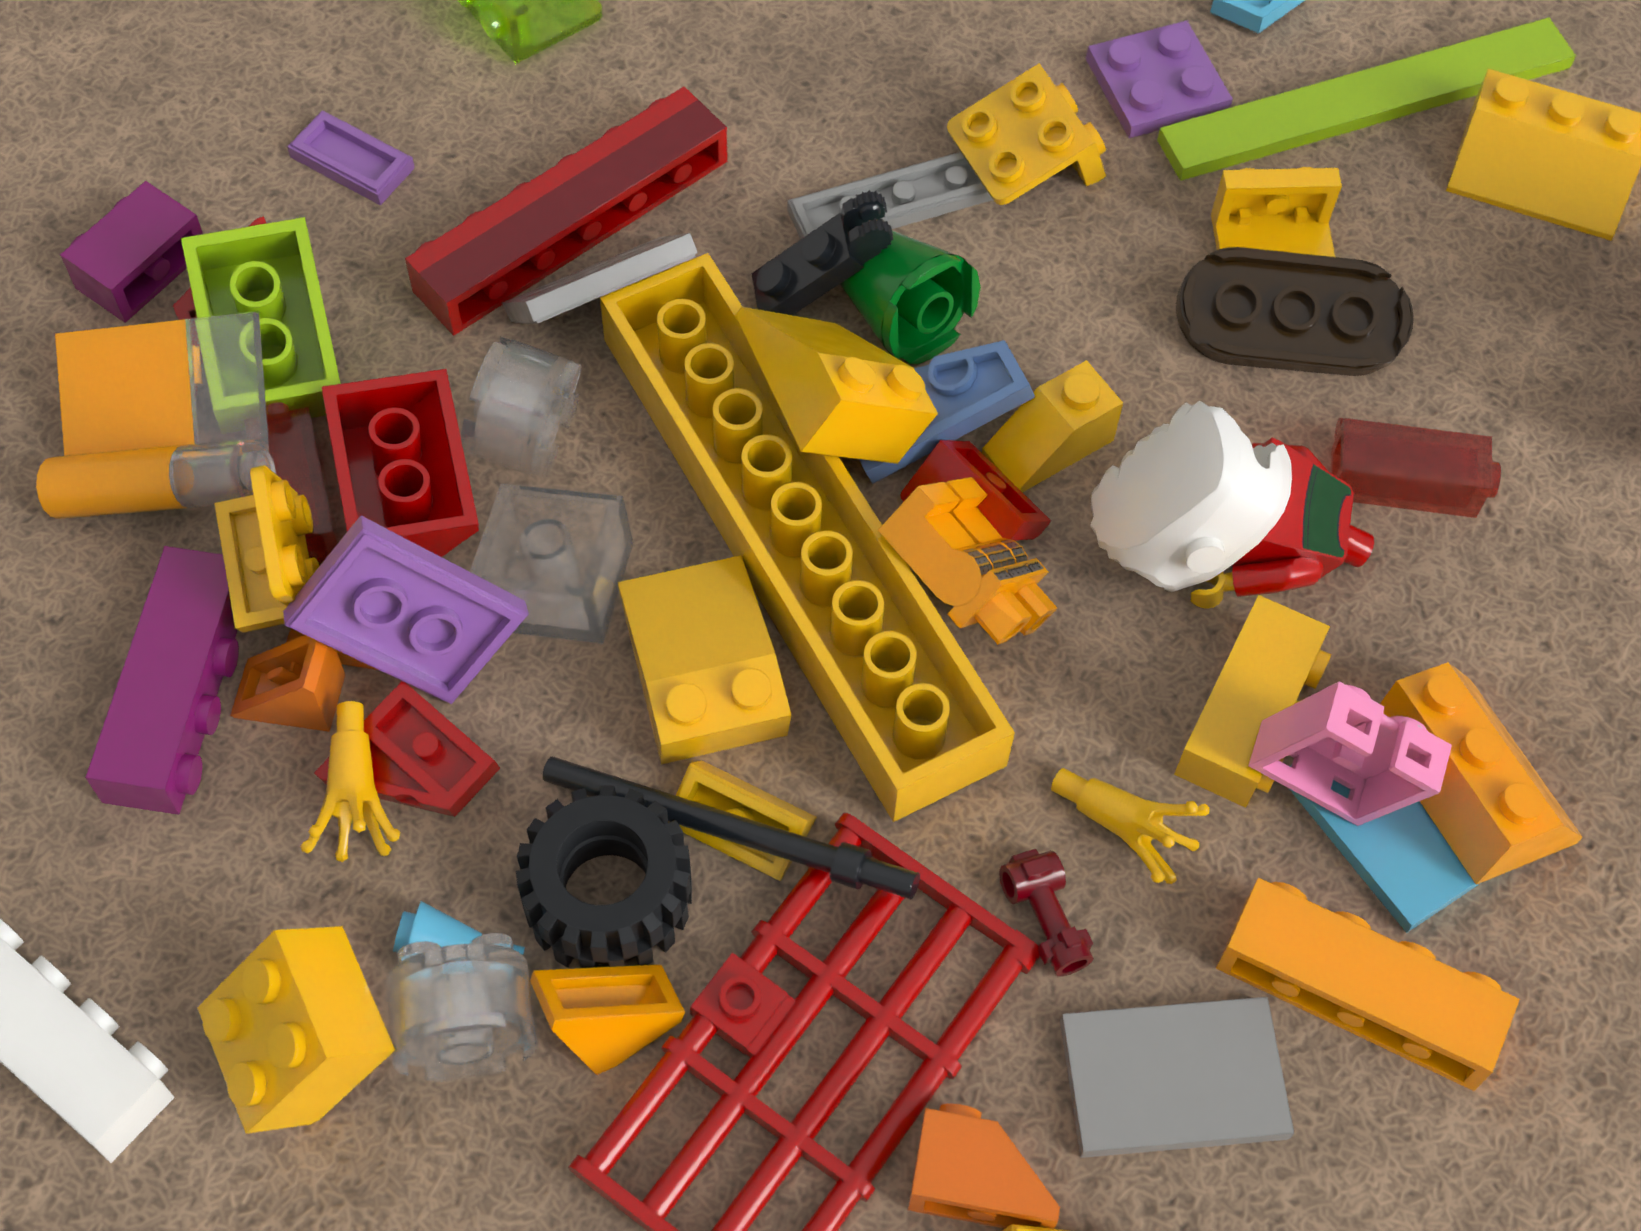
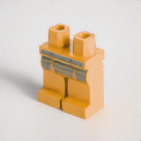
M972 477L951 480L946 483L939 482L918 486L878 529L880 534L937 598L945 604L954 606L947 615L959 628L979 623L997 645L1007 642L1019 631L1023 636L1035 632L1057 610L1056 605L1037 585L1049 571L1037 558L1028 560L1023 547L1016 541L1002 538L980 512L977 506L985 499L987 494Z

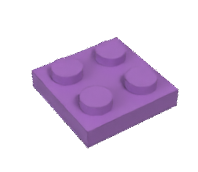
M1188 21L1088 46L1086 60L1128 138L1159 131L1161 127L1231 107L1232 97Z

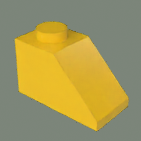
M1087 360L1037 387L1033 392L1035 398L1023 403L982 448L981 453L1020 491L1024 492L1114 441L1123 402Z

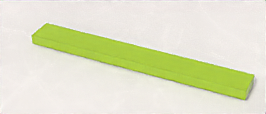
M1550 17L1164 126L1159 129L1157 141L1179 180L1182 181L1476 96L1488 68L1531 80L1571 68L1576 54Z

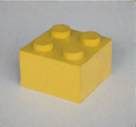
M343 926L274 930L197 1007L203 1022L204 1032L211 1042L226 1081L229 1097L236 1107L246 1134L310 1125L319 1121L395 1051Z

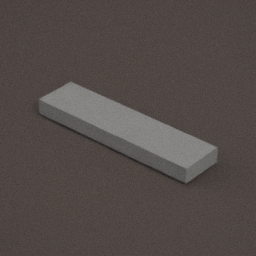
M958 152L787 200V211L800 239H802L841 213L842 204L850 198H856V194L859 195L862 191L868 192L870 190L871 192L877 191L878 194L882 193V197H885L887 212L885 217L881 219L885 222L888 221V225H891L892 229L992 201L993 199L963 154Z

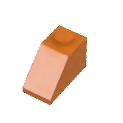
M942 1104L939 1110L925 1109L908 1205L909 1211L1004 1229L1011 1224L1055 1229L1059 1219L1060 1206L997 1121L982 1119V1113L978 1109L962 1104Z

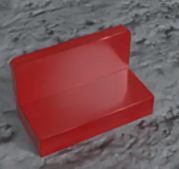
M940 440L900 494L901 499L905 501L918 486L939 482L946 483L951 480L972 477L987 494L977 508L1002 538L1014 541L1033 540L1041 535L1051 522L970 441Z

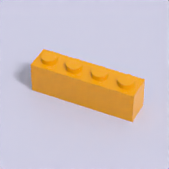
M1259 877L1245 901L1216 969L1472 1091H1475L1493 1073L1520 1000L1502 991L1501 986L1486 975L1477 972H1461L1437 961L1435 955L1430 950L1419 944L1408 941L1396 942L1371 930L1370 925L1365 920L1354 914L1343 911L1332 912L1308 901L1306 895L1292 885L1283 882L1269 883Z

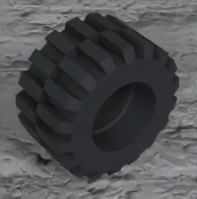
M600 785V795L587 797L586 789L582 788L571 792L573 802L566 806H563L556 799L545 807L548 818L546 822L534 818L527 828L529 843H520L517 853L520 870L516 871L517 887L528 926L533 928L535 940L544 951L552 946L555 961L567 968L574 958L579 959L580 968H596L598 963H609V967L625 966L624 961L636 958L638 965L651 964L654 962L652 947L657 945L666 953L675 943L674 927L684 930L689 918L688 904H692L691 866L688 845H684L681 827L676 820L668 823L667 809L659 802L654 801L649 807H645L643 793L630 788L625 798L616 796L615 786ZM613 855L627 858L636 863L646 874L641 885L633 894L613 904H588L578 900L566 890L568 880L574 871L583 863L599 856Z

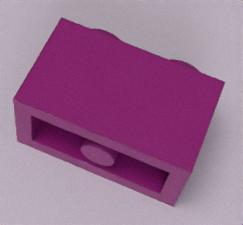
M145 181L131 194L120 199L113 209L87 232L76 237L60 256L74 287L126 323L187 269L181 238L201 235L203 232L195 213Z

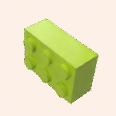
M305 217L181 238L215 409L224 434L325 416L322 386L341 384Z

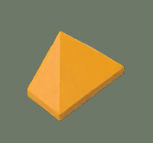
M661 964L534 970L530 980L551 1030L596 1075L615 1068L682 1022L685 1010Z

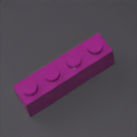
M164 546L85 777L100 801L104 804L180 815L186 794H195L199 787L202 776V758L198 754L204 735H213L218 727L221 701L217 694L223 676L231 677L235 672L239 656V644L237 639H235L238 630L235 629L223 554Z

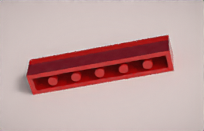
M684 86L669 96L654 101L640 114L620 126L610 128L601 138L575 154L566 155L554 167L529 182L519 184L510 194L486 209L472 213L460 225L437 239L422 244L413 254L405 258L412 292L453 336L502 306L503 302L516 297L728 162L727 127Z

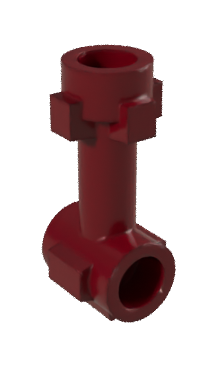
M1036 849L1011 856L1009 863L1000 867V883L1006 898L1011 904L1029 900L1047 939L1038 948L1044 965L1051 963L1056 976L1059 977L1082 970L1094 959L1090 952L1093 941L1087 929L1076 930L1075 926H1070L1055 894V891L1064 889L1066 885L1065 871L1060 858L1052 850L1039 854Z

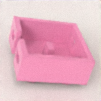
M1339 681L1262 720L1249 767L1359 826L1440 793L1452 745L1428 732L1425 726L1415 719L1384 715V706L1371 700L1367 692L1355 686L1345 685ZM1288 755L1294 758L1291 767L1279 760ZM1333 780L1350 789L1348 798L1331 790Z

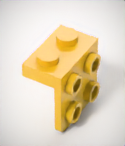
M1040 63L955 115L947 123L950 137L996 204L1006 205L1069 165L1073 166L1086 186L1097 183L1107 177L1100 155L1107 151L1101 136L1091 122L1085 125L1082 124L1076 115L1079 112L1078 107L1063 83L1055 86Z
M1300 167L1296 169L1243 168L1240 170H1223L1211 212L1216 249L1244 247L1335 257L1329 221L1342 187L1339 168Z
M266 465L250 469L254 495L214 503L235 629L242 633L285 624L283 611L289 603L295 600V596L319 568L317 559L315 557L309 558L305 534L313 532V520L306 497L298 495L290 487L287 480H282Z

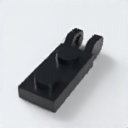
M869 190L868 192L862 191L859 195L856 194V198H850L842 204L841 213L751 273L757 309L793 316L862 270L864 264L880 254L882 249H887V246L891 245L893 240L891 225H888V221L885 222L881 219L885 217L887 212L885 197H882V193L878 194L877 191L871 192Z

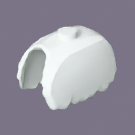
M1198 401L1193 406L1185 403L1173 415L1170 424L1156 427L1150 435L1140 439L1135 449L1128 451L1123 457L1119 468L1112 465L1105 472L1099 485L1094 488L1091 494L1093 519L1090 525L1097 536L1099 547L1107 550L1109 559L1119 562L1124 569L1134 571L1150 580L1156 586L1163 587L1164 590L1170 592L1210 580L1226 570L1257 546L1275 526L1285 511L1291 493V460L1284 444L1277 446L1271 443L1266 447L1259 444L1252 448L1249 438L1223 408L1209 407L1201 401Z

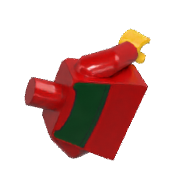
M1272 437L1265 443H1253L1252 448L1259 444L1266 447L1271 443L1277 446L1284 443ZM1284 444L1291 460L1292 471L1291 493L1284 513L1257 546L1231 565L1233 566L1232 572L1224 573L1223 571L1214 578L1205 581L1213 584L1215 587L1207 590L1198 589L1191 592V602L1200 608H1214L1221 603L1224 592L1235 591L1237 597L1279 593L1315 585L1320 578L1342 565L1343 562L1357 568L1362 566L1372 553L1374 536L1369 532L1350 525L1354 497L1351 486L1330 473L1309 448L1302 445Z

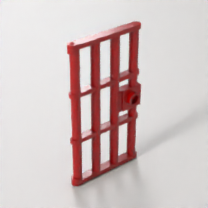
M843 813L835 823L838 831L828 844L839 847L842 842L871 850L872 856L877 860L920 873L918 889L947 909L879 1003L846 980L845 977L896 911L904 897L877 889L822 962L790 939V936L832 883L830 873L809 867L767 922L759 920L752 929L751 933L755 938L742 955L738 957L733 952L690 1006L689 1014L693 1016L691 1021L677 1038L669 1036L661 1047L665 1054L587 1155L584 1158L577 1155L568 1168L580 1180L645 1230L679 1231L668 1223L665 1218L745 1113L777 1137L778 1140L711 1231H747L801 1156L836 1181L802 1231H838L858 1201L861 1199L867 1202L876 1190L871 1184L945 1078L954 1079L962 1068L958 1062L959 1058L1020 972L1028 974L1040 957L1038 952L1039 946L1017 929L1015 931L859 819L849 813ZM970 925L1002 946L1003 950L938 1041L933 1043L901 1019ZM776 955L810 978L795 999L762 974ZM833 995L866 1020L793 1120L789 1122L759 1100L757 1095ZM715 1034L744 1055L750 1057L734 1080L700 1056ZM888 1036H890L921 1058L923 1062L849 1165H846L814 1141V1138ZM688 1071L721 1095V1097L641 1202L607 1175Z

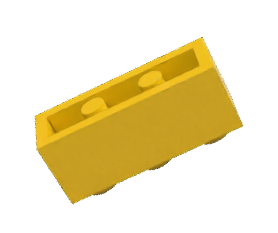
M1258 595L1183 750L1174 775L1247 808L1256 788L1269 793L1274 780L1249 767L1261 722L1299 702L1297 698L1304 684L1316 689L1332 655L1320 649L1330 626Z

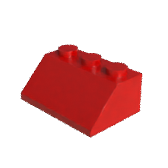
M447 369L322 386L347 532L356 520L363 516L443 557L479 531V523Z

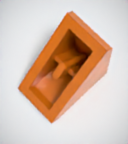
M303 635L248 658L230 716L236 719L330 732L346 675L337 650L307 635Z

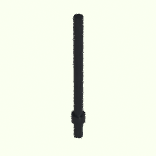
M553 756L547 760L543 769L542 776L545 782L573 791L585 788L588 796L600 795V785L615 786L616 796L624 798L629 788L639 791L644 795L645 807H649L654 801H657L667 809L669 822L676 820L681 826L830 873L832 882L857 890L864 884L907 899H913L919 886L920 873L872 858L871 850L842 842L839 847Z

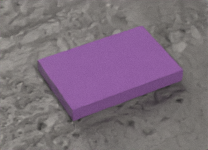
M363 516L356 520L298 592L295 600L289 603L283 611L285 626L450 704L456 700L529 614L525 600Z

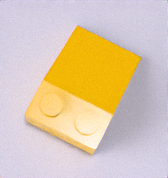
M741 307L735 315L801 452L898 464L938 415L925 390L923 379L913 367L837 323Z
M742 555L617 582L661 765L788 736L792 716L776 654Z

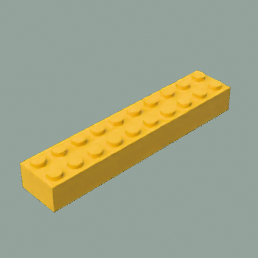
M709 253L600 297L603 333L606 344L734 557L742 555L755 593L893 823L1006 767L1014 739V730L907 563L878 531L882 526L881 522L838 456L800 451L735 316L742 305Z

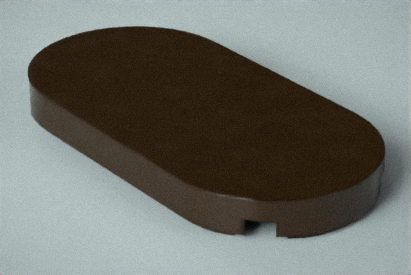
M1244 247L1218 249L1207 255L1205 259L1199 261L1185 276L1176 300L1177 320L1183 335L1199 353L1211 360L1228 365L1346 376L1368 375L1393 362L1409 341L1414 321L1413 308L1403 287L1399 289L1397 284L1390 279L1392 275L1379 265L1358 259Z

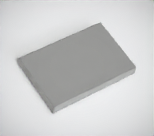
M690 233L658 237L505 301L503 306L511 322L538 324L696 257L695 254L698 252Z
M1268 997L1062 1014L1060 1025L1080 1158L1290 1140L1294 1135Z

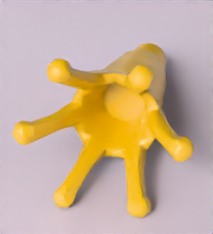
M355 701L341 702L337 705V732L331 736L326 794L315 825L310 827L308 839L301 844L302 852H312L333 815L338 819L339 838L335 856L339 862H344L348 859V839L352 820L353 830L358 833L364 831L367 825L378 854L381 856L389 855L391 847L385 843L379 826L389 841L395 842L400 838V831L393 828L388 820L374 785L369 735L364 732V705Z
M1065 768L1058 771L1051 785V791L1076 803V809L1121 837L1145 863L1152 873L1151 879L1155 883H1161L1165 879L1167 884H1173L1177 879L1174 871L1151 844V840L1156 839L1162 843V846L1167 848L1175 845L1174 842L1187 847L1191 851H1196L1199 848V842L1196 839L1188 838L1163 823V816H1206L1210 811V807L1207 804L1197 805L1195 801H1187L1185 804H1167L1145 800L1097 778H1091L1088 781Z

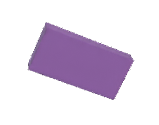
M323 110L287 146L289 155L294 160L379 205L391 195L415 168L413 158Z

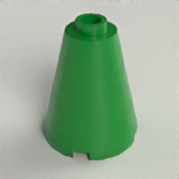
M892 231L893 240L891 245H888L887 249H882L880 254L864 264L862 270L840 285L891 355L898 359L902 358L909 364H920L931 360L934 356H937L954 344L961 335L954 328L964 313L972 318L978 305L981 289L978 271L959 255Z

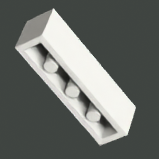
M0 919V1062L112 1163L173 1100L174 1096L160 1080L169 1070L140 1042L137 1041L129 1050H126L111 1035L120 1026L93 1000L88 998L78 1007L63 994L71 985L70 981L43 956L40 955L30 964L18 954L16 950L24 941Z

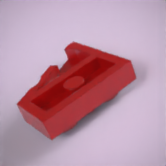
M401 681L364 720V732L369 735L374 785L379 799L456 817L500 770V766L494 759L406 682ZM329 757L314 772L326 785Z

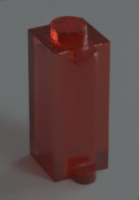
M271 403L264 408V416L247 420L255 467L266 465L282 480H287L290 487L298 495L306 497L313 520V532L305 534L309 558L315 557L320 566L339 543L319 438L309 407L289 410L288 405L285 403Z
M1338 418L1335 429V442L1331 449V473L1351 486L1354 492L1353 502L1476 518L1486 499L1495 498L1500 485L1501 465L1499 462L1492 461V436Z

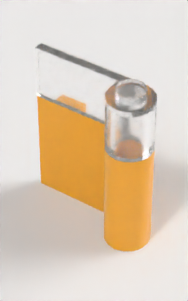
M247 312L55 334L64 456L45 459L39 467L36 480L39 502L43 510L50 517L64 519L215 506L214 503L254 495L250 477L251 468L266 465L276 474L275 464L269 453L259 313Z

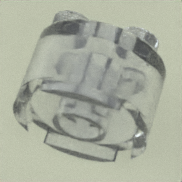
M500 336V343L494 341L488 350L470 395V400L476 401L474 417L477 420L474 422L464 418L461 431L464 453L531 476L538 475L547 479L558 454L559 444L553 443L559 426L570 427L578 406L580 395L574 391L580 377L582 365L573 362L572 359Z
M490 933L476 937L470 944L440 947V945L434 942H415L402 947L398 951V964L393 967L386 977L390 1039L395 1048V1051L392 1053V1062L394 1068L399 1073L409 1076L408 1064L425 1067V1076L428 1081L449 1082L507 1070L505 1057L521 1049L523 1061L535 1053L538 1042L528 962L521 953L514 950L513 940L510 936L501 933Z

